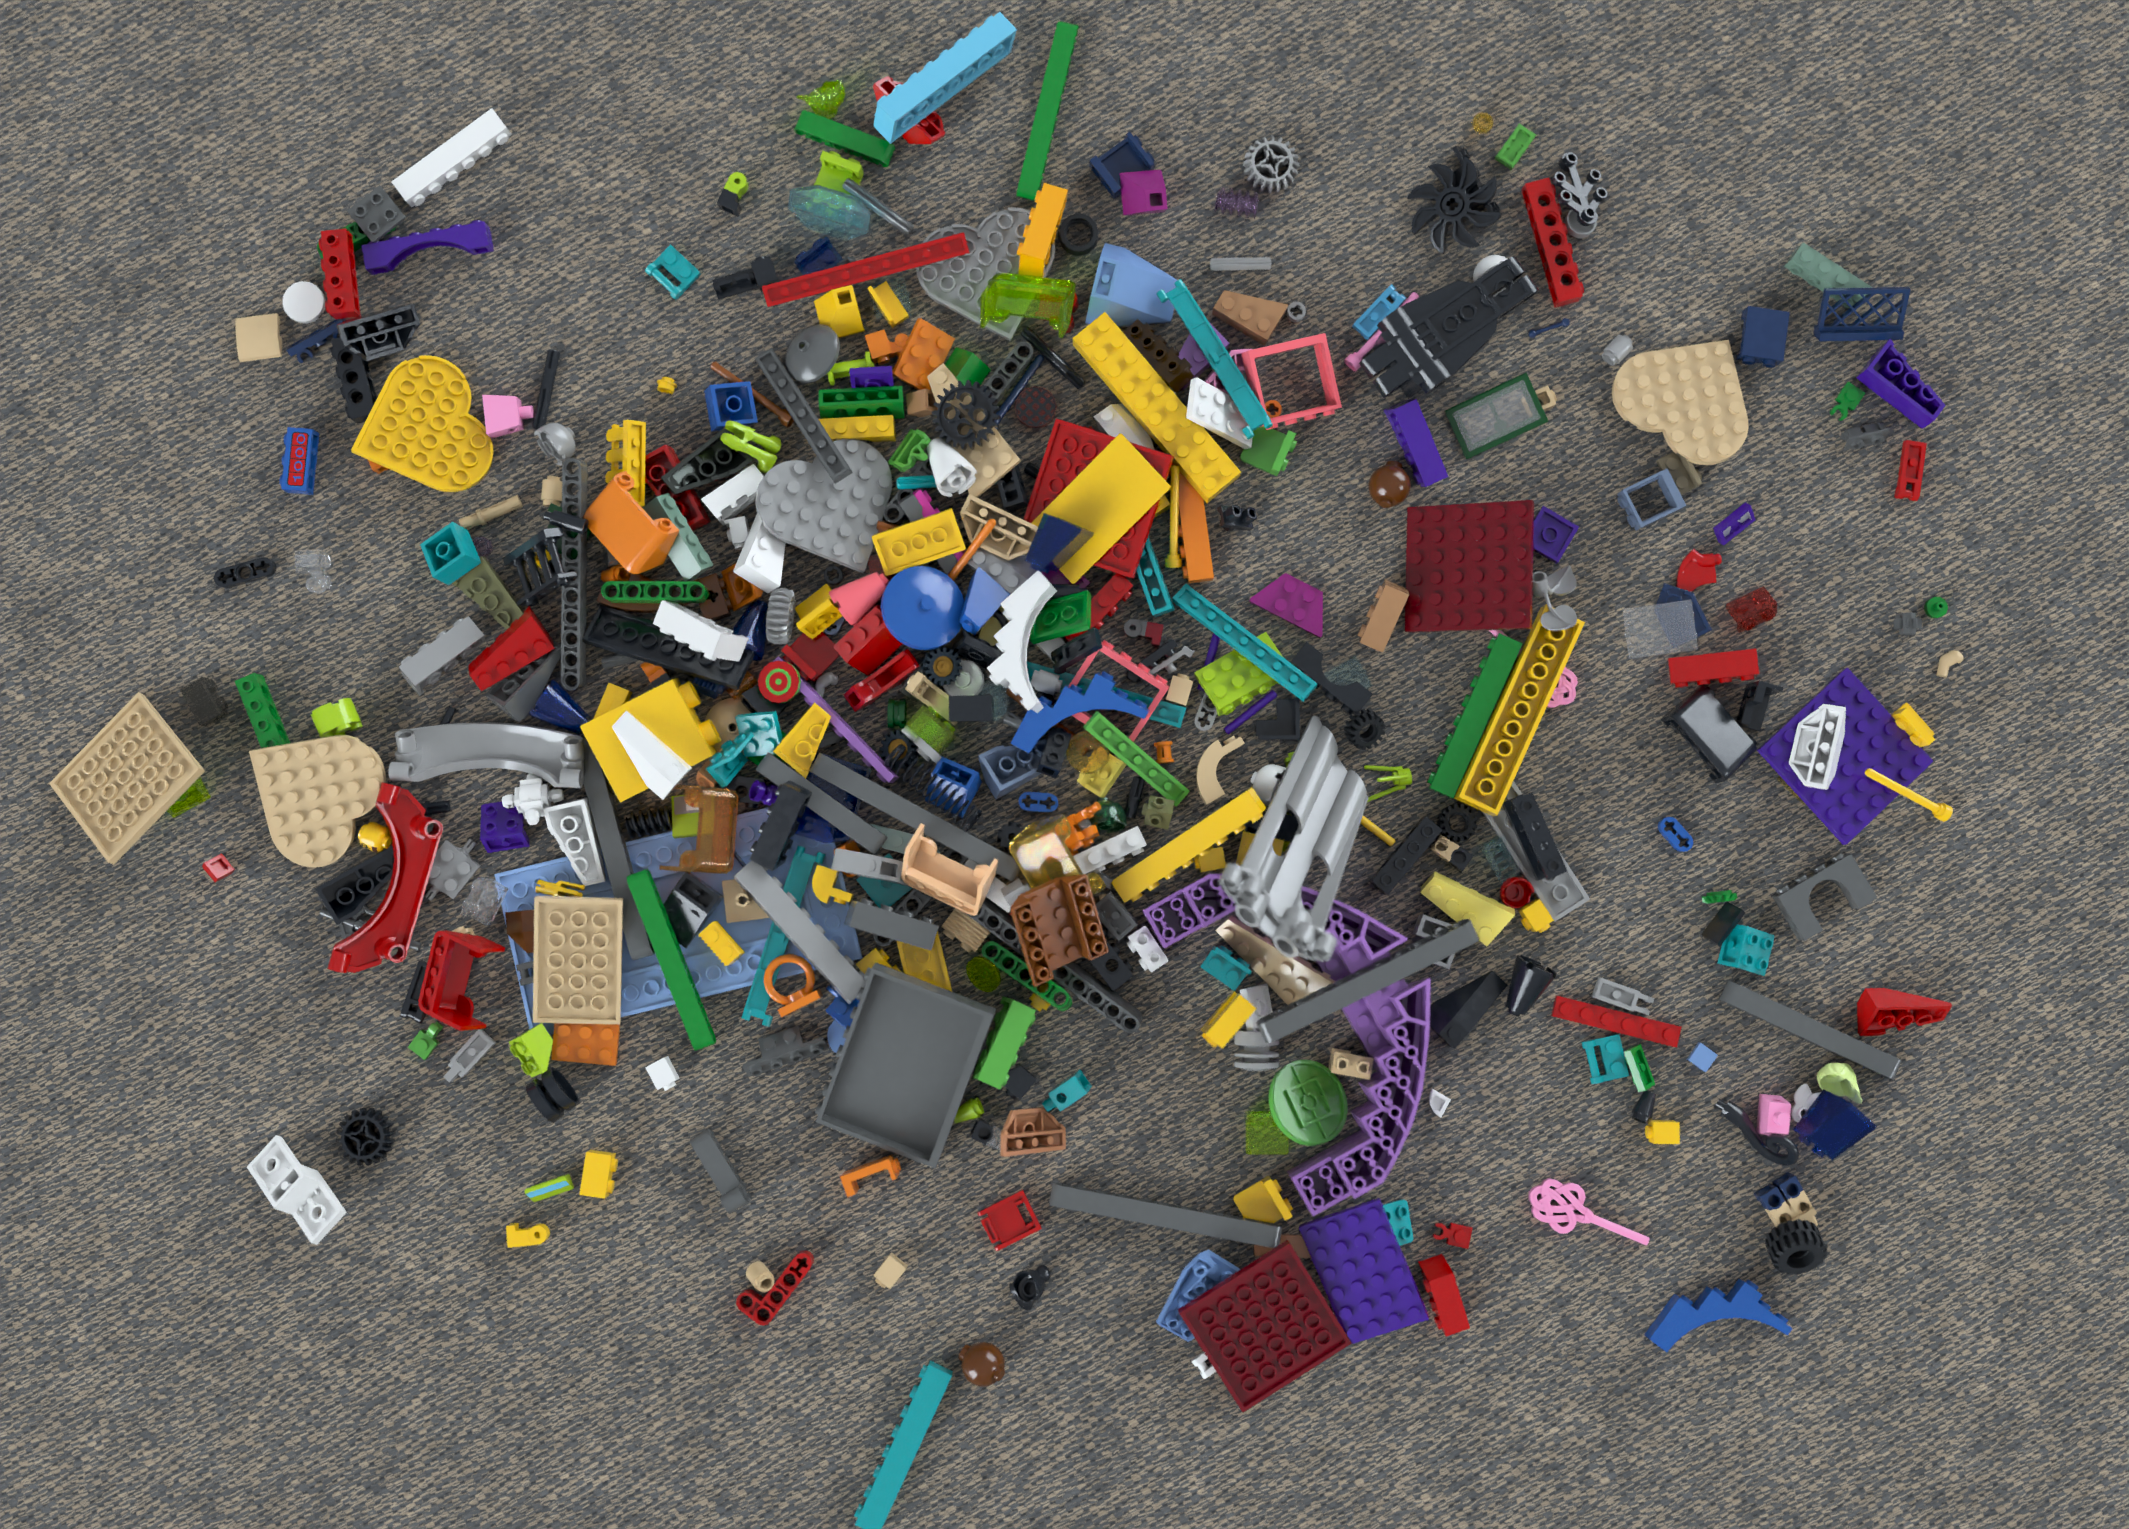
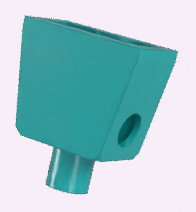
M1079 1069L1055 1086L1048 1093L1049 1098L1043 1101L1042 1104L1048 1113L1056 1108L1062 1111L1086 1095L1092 1085Z

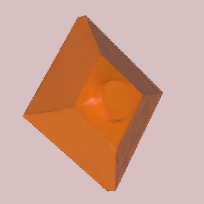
M736 563L721 571L733 605V611L739 610L757 600L763 593V590L733 572Z

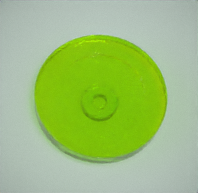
M976 956L967 963L966 972L975 987L985 992H992L1000 985L1001 976L999 970L989 959Z

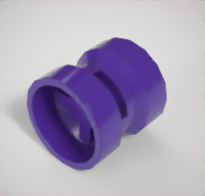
M756 780L750 788L749 798L755 802L762 801L763 804L770 806L772 803H775L778 797L775 795L778 787L772 784L765 785L764 782Z

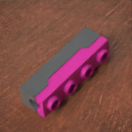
M919 488L898 502L910 522L940 512L938 508H932L930 504L932 499L927 491L922 492ZM966 550L936 559L944 573L947 574L953 569Z

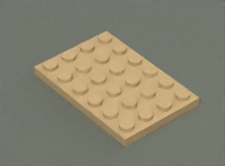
M534 897L533 1023L620 1025L623 898Z

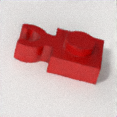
M1450 1222V1227L1446 1228L1442 1223H1435L1436 1227L1442 1228L1440 1235H1432L1435 1239L1442 1240L1447 1238L1446 1244L1469 1249L1472 1227Z

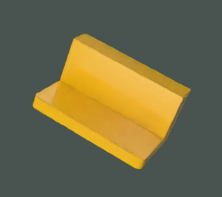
M887 281L874 289L872 286L868 287L871 298L891 328L909 318L908 313Z

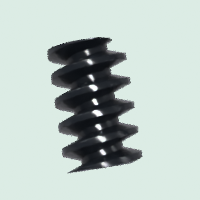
M664 805L663 811H660L659 807L656 806L655 813H652L651 809L647 808L646 815H644L642 810H639L637 817L633 811L630 812V818L626 817V827L630 838H635L636 833L639 837H642L644 831L647 835H651L652 831L660 833L661 828L664 832L669 830V826L672 829V816L667 805Z

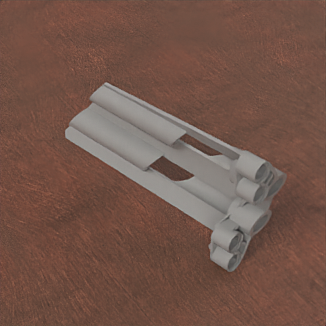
M1315 715L1311 716L1242 865L1239 866L1228 862L1219 880V885L1236 903L1235 911L1239 919L1248 926L1258 927L1272 938L1275 947L1280 953L1289 958H1295L1299 955L1307 959L1328 961L1333 954L1338 940L1333 935L1324 931L1368 802V796L1360 776L1353 770L1347 771L1338 758V745L1332 732L1326 726H1323L1320 718ZM1290 809L1295 814L1299 826L1287 853L1283 856H1278L1273 850L1272 842L1287 810ZM1318 855L1325 862L1328 874L1313 908L1308 910L1305 909L1301 900L1302 884L1315 856Z

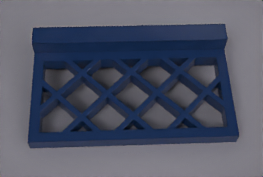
M1909 287L1824 288L1818 324L1814 325L1813 334L1819 341L1903 340L1904 331L1902 327L1911 289ZM1903 293L1902 300L1896 305H1893L1889 300L1894 295ZM1854 294H1860L1863 298L1851 306L1847 300ZM1875 294H1881L1884 298L1874 306L1868 301ZM1840 295L1841 299L1831 307L1828 304L1829 296ZM1846 302L1850 309L1839 316L1835 310ZM1867 302L1871 308L1860 316L1856 309ZM1888 302L1892 308L1881 316L1877 309ZM1875 311L1879 318L1873 323H1866L1864 320ZM1896 311L1898 313L1897 323H1887L1885 319ZM1833 312L1837 319L1831 324H1824L1825 318ZM1853 312L1859 317L1852 324H1846L1843 321Z

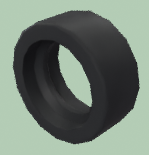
M1075 213L1063 220L1059 230V240L1062 248L1074 256L1089 254L1098 242L1096 222L1085 214ZM1082 223L1090 229L1091 238L1086 245L1074 246L1068 241L1066 235L1071 225Z

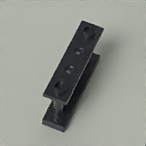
M562 527L543 529L502 558L505 566L514 565L517 568L525 596L516 601L517 606L526 605V607L538 605L539 600L557 588L570 584V580L577 576L576 572H564L557 550V540L564 536ZM547 547L556 572L554 577L545 552ZM537 556L546 581L545 583L542 582L535 560ZM526 561L535 586L534 590H532L525 568Z
M1533 793L1521 794L1503 802L1504 810L1536 881L1545 877L1549 880L1567 872L1568 870Z

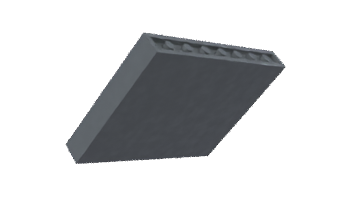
M875 963L872 968L868 967L864 976V980L867 982L865 988L861 987L857 995V999L860 1002L858 1007H853L850 1019H853L851 1026L847 1025L844 1031L843 1038L846 1040L844 1046L840 1044L836 1053V1057L839 1059L837 1065L833 1063L829 1076L832 1079L830 1084L826 1083L823 1089L824 1101L819 1102L815 1114L818 1115L816 1122L936 1169L996 1009Z

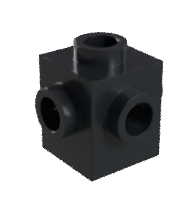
M1008 822V826L1003 825V830H998L997 842H1001L1000 847H1005L1004 852L1017 853V849L1026 850L1029 829L1020 828L1021 824ZM1015 834L1016 840L1009 841V835Z

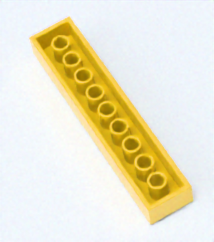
M1106 312L1073 337V346L1160 449L1165 454L1174 456L1172 463L1179 466V471L1206 503H1209L1240 477L1241 471L1204 427L1186 418L1187 407Z
M1547 604L1541 607L1532 629L1527 636L1454 799L1491 816L1498 815L1585 624L1584 621L1577 619L1573 627L1565 630L1552 631L1545 629L1541 625L1540 620L1541 616L1549 611Z

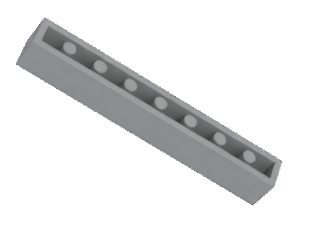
M750 861L734 875V879L841 997L850 1004L857 997L860 988H865L867 982L864 980L865 974L862 971L857 972L853 968L854 962L847 955L843 957L838 951L840 947L832 939L829 941L824 936L826 933L818 923L814 925L811 922V915L804 908L800 909L795 904L797 900L790 892L785 893L780 888L782 883L775 876L771 878L766 872L767 868Z

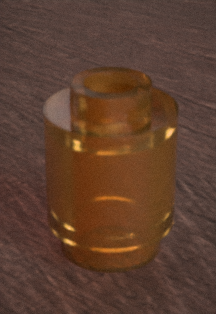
M747 670L739 689L728 688L726 691L734 700L736 698L740 700L742 693L753 688L758 681Z

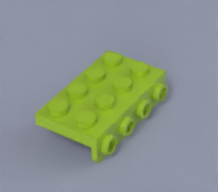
M1266 632L1257 636L1258 639L1282 656ZM1236 650L1194 672L1195 678L1216 707V712L1219 716L1232 713L1238 705L1248 704L1253 700L1254 696L1259 693L1261 695L1267 693L1271 686L1278 683Z

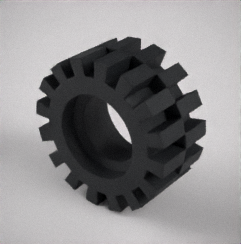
M1361 709V713L1358 710L1355 711L1356 715L1354 717L1350 715L1349 718L1351 720H1346L1345 724L1347 727H1344V734L1356 748L1366 750L1367 747L1371 749L1372 744L1376 746L1378 745L1376 741L1383 739L1381 735H1385L1383 729H1386V725L1371 709H1367V711ZM1370 724L1369 729L1365 733L1360 734L1361 729Z
M1465 804L1447 806L1438 816L1437 824L1442 829L1441 835L1454 842L1471 838L1470 836L1474 835L1475 829L1478 826L1476 825V821H1478L1477 817L1475 818L1476 813L1469 806H1465ZM1458 814L1464 818L1465 826L1462 830L1455 831L1450 827L1449 821L1453 815Z

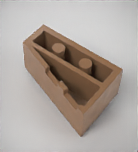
M1224 290L1213 308L1212 315L1265 346L1289 305Z
M1386 579L1383 585L1379 586L1375 594V598H1377L1375 604L1369 607L1366 617H1368L1366 625H1361L1357 635L1360 636L1359 641L1361 644L1380 652L1384 651L1409 597V591L1405 587Z

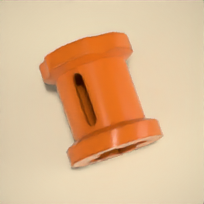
M1172 741L1154 743L1157 751V760L1155 761L1158 764L1174 763L1171 755Z

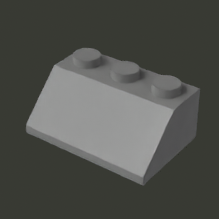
M980 547L967 563L974 571L980 567L1010 594L1038 570L1042 572L1044 570L1043 567L1025 555L1007 561Z

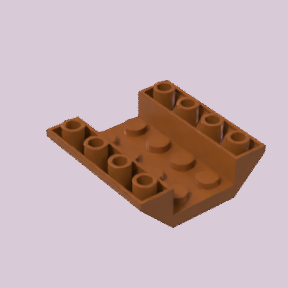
M1086 874L1059 877L1020 894L1010 907L1031 980L1035 987L1053 979L1052 971L1081 957L1093 960L1109 952Z

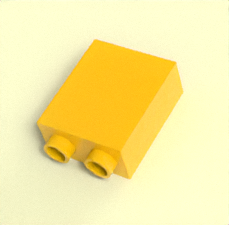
M678 678L672 679L580 726L620 803L649 788L646 786L612 728L625 711L633 715L689 766H693L717 753L713 745L721 742L720 735L710 719L701 723L694 707L700 705L701 700L690 681L681 685Z

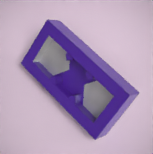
M1745 502L1713 528L1717 541L1724 546L1756 520L1751 505Z

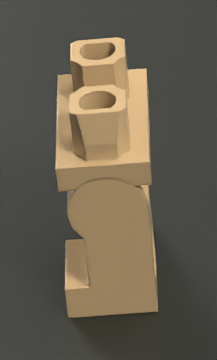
M1331 1048L1328 1069L1331 1070V1073L1370 1080L1374 1058L1354 1055L1348 1050Z

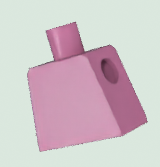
M482 395L486 434L491 438L524 430L523 419L534 418L533 406H522L521 400L516 396Z
M1759 1094L1756 1128L1758 1135L1769 1136L1774 1133L1788 1135L1791 1104L1782 1096Z

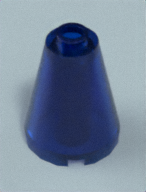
M760 600L752 602L732 628L733 635H743L749 638L745 649L754 651L755 656L752 661L762 660L767 638L766 617L768 604Z
M552 680L551 684L547 686L535 703L534 710L531 709L529 713L535 718L576 734L582 731L580 726L589 722L590 718L555 680Z

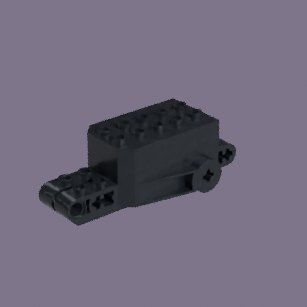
M1512 256L1473 283L1458 280L1406 303L1390 313L1377 325L1382 333L1372 348L1374 352L1366 356L1359 364L1370 379L1387 369L1386 372L1373 381V384L1383 398L1399 388L1402 389L1408 399L1421 390L1427 395L1452 378L1477 351L1485 347L1496 332L1497 321L1527 301L1539 289L1529 275H1525L1513 283L1525 273V270L1517 258Z

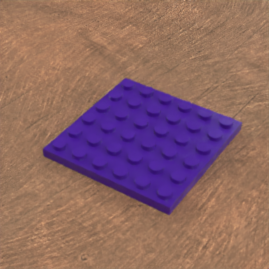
M1848 667L1836 675L1757 749L1759 754L1843 845L1848 844L1899 795V793L1867 777L1865 775L1866 769H1873L1907 787L1933 762L1921 747L1912 743L1909 738L1910 736L1905 730L1896 725L1895 719ZM1822 704L1846 707L1845 734L1835 776L1827 790L1804 786L1789 765L1798 723L1819 709Z

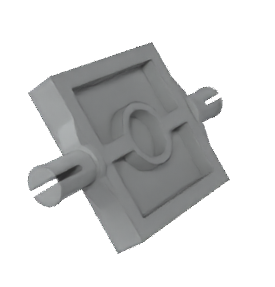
M469 839L463 848L456 847L448 840H445L435 855L428 880L432 887L424 895L426 898L432 901L439 891L447 894L453 900L458 896L481 866L469 854L476 845L473 840Z

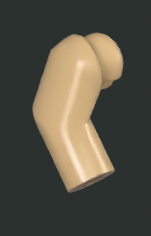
M1953 650L1941 656L1936 676L1946 678L1949 667L1963 661V654Z

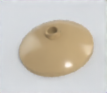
M727 698L718 702L710 709L705 718V721L710 719L713 722L721 738V742L713 745L716 752L722 750L720 747L727 740L733 741L739 735L735 717L739 714L751 713L740 701V698ZM731 724L736 725V730L733 732L729 729Z

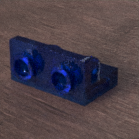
M825 237L815 241L812 245L813 247L807 252L803 251L798 254L794 263L801 274L806 275L829 269L832 266L836 267V264L842 261L843 258L833 247L829 238Z

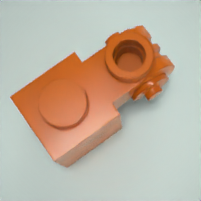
M885 329L865 335L873 363L883 365L890 362V359L895 356L899 358L908 336L901 333L895 337V342H890Z

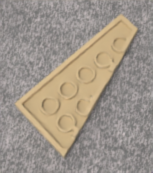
M944 363L927 376L936 403L941 401L937 397L938 395L944 397V388L950 391L951 383L958 387V380ZM967 395L963 402L956 399V396L954 400L946 401V403H951L960 409L965 415L964 418L973 425V427L969 425L963 426L961 429L962 435H966L971 428L976 431L977 438L979 430L987 429V427H982L968 416V412L959 405V403L963 405L970 404L972 400L970 395ZM955 409L948 412V419L955 417ZM982 411L977 414V421L984 419L985 414ZM995 427L992 428L995 435H987L990 440L989 442L984 439L981 440L982 447L975 443L973 450L969 445H967L966 450L961 449V444L957 449L954 448L976 470L974 475L976 480L968 489V492L977 498L1021 462V459Z

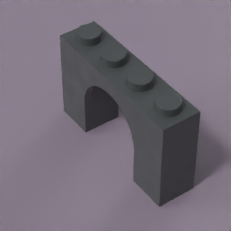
M1841 852L1830 858L1832 862L1826 865L1822 863L1812 869L1813 873L1808 876L1806 874L1798 876L1794 879L1796 883L1788 886V884L1781 886L1776 890L1777 894L1772 896L1798 941H1806L1823 931L1809 905L1811 890L1819 882L1828 880L1835 883L1843 892L1852 909H1860L1877 899L1876 894L1852 854H1842Z

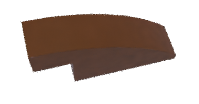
M631 574L629 581H654L641 574ZM658 587L651 590V597L659 595L660 590ZM632 588L629 593L630 597L637 596L638 588ZM612 589L608 592L609 597H614L617 594V591ZM673 589L672 597H678L681 592ZM601 592L596 600L600 604L614 609L636 613H657L661 604L611 603L602 596ZM678 603V604H680V605H682V606H686V605H689V604H691V603Z

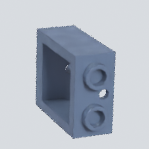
M1668 468L1621 490L1617 494L1620 507L1625 509L1628 514L1627 521L1629 525L1634 527L1636 531L1686 506ZM1657 481L1670 508L1641 521L1628 494Z

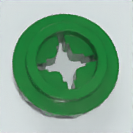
M1732 890L1706 893V896L1702 897V902L1708 904L1734 901L1737 899V893H1732Z

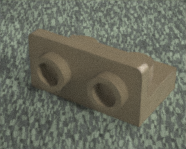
M1673 452L1658 459L1656 462L1661 471L1668 468L1682 495L1702 484V476L1699 470L1695 469L1693 464L1687 461L1688 459Z

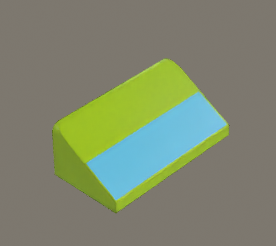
M566 1174L530 1186L524 1192L533 1202H537L572 1190L574 1186L570 1174Z

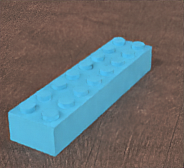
M1001 12L994 17L992 15L989 16L982 26L973 28L967 37L957 40L951 49L944 50L935 61H929L923 70L919 73H913L903 85L898 84L887 97L885 95L882 96L877 102L873 126L890 144L1006 57L1011 52L1017 29Z

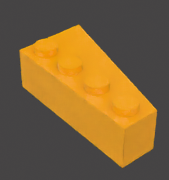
M1044 183L1042 190L1037 191L1035 197L1037 205L1036 208H1031L1029 215L1031 223L1025 226L1023 233L1025 240L1024 243L1020 242L1017 250V255H1020L1018 275L1043 281L1045 264H1048L1051 247L1054 245L1057 234L1056 226L1059 227L1067 202V189Z

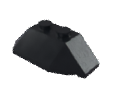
M407 304L351 318L336 326L343 347L364 361H369L405 350L415 330L418 329L420 321L415 305Z

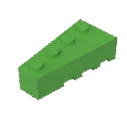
M1002 996L1000 1002L1003 1004V1008L999 1013H996L993 1020L996 1027L989 1032L986 1039L988 1048L987 1050H982L972 1076L997 1089H1001L1007 1083L1009 1078L1008 1071L1016 1063L1018 1058L1017 1051L1025 1043L1027 1038L1026 1031L1028 1027L1033 1025L1036 1015H1034L1035 1009Z

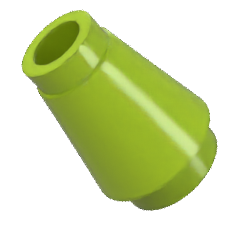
M970 1098L959 1106L954 1119L956 1124L980 1118L981 1114H984V1108L979 1098Z

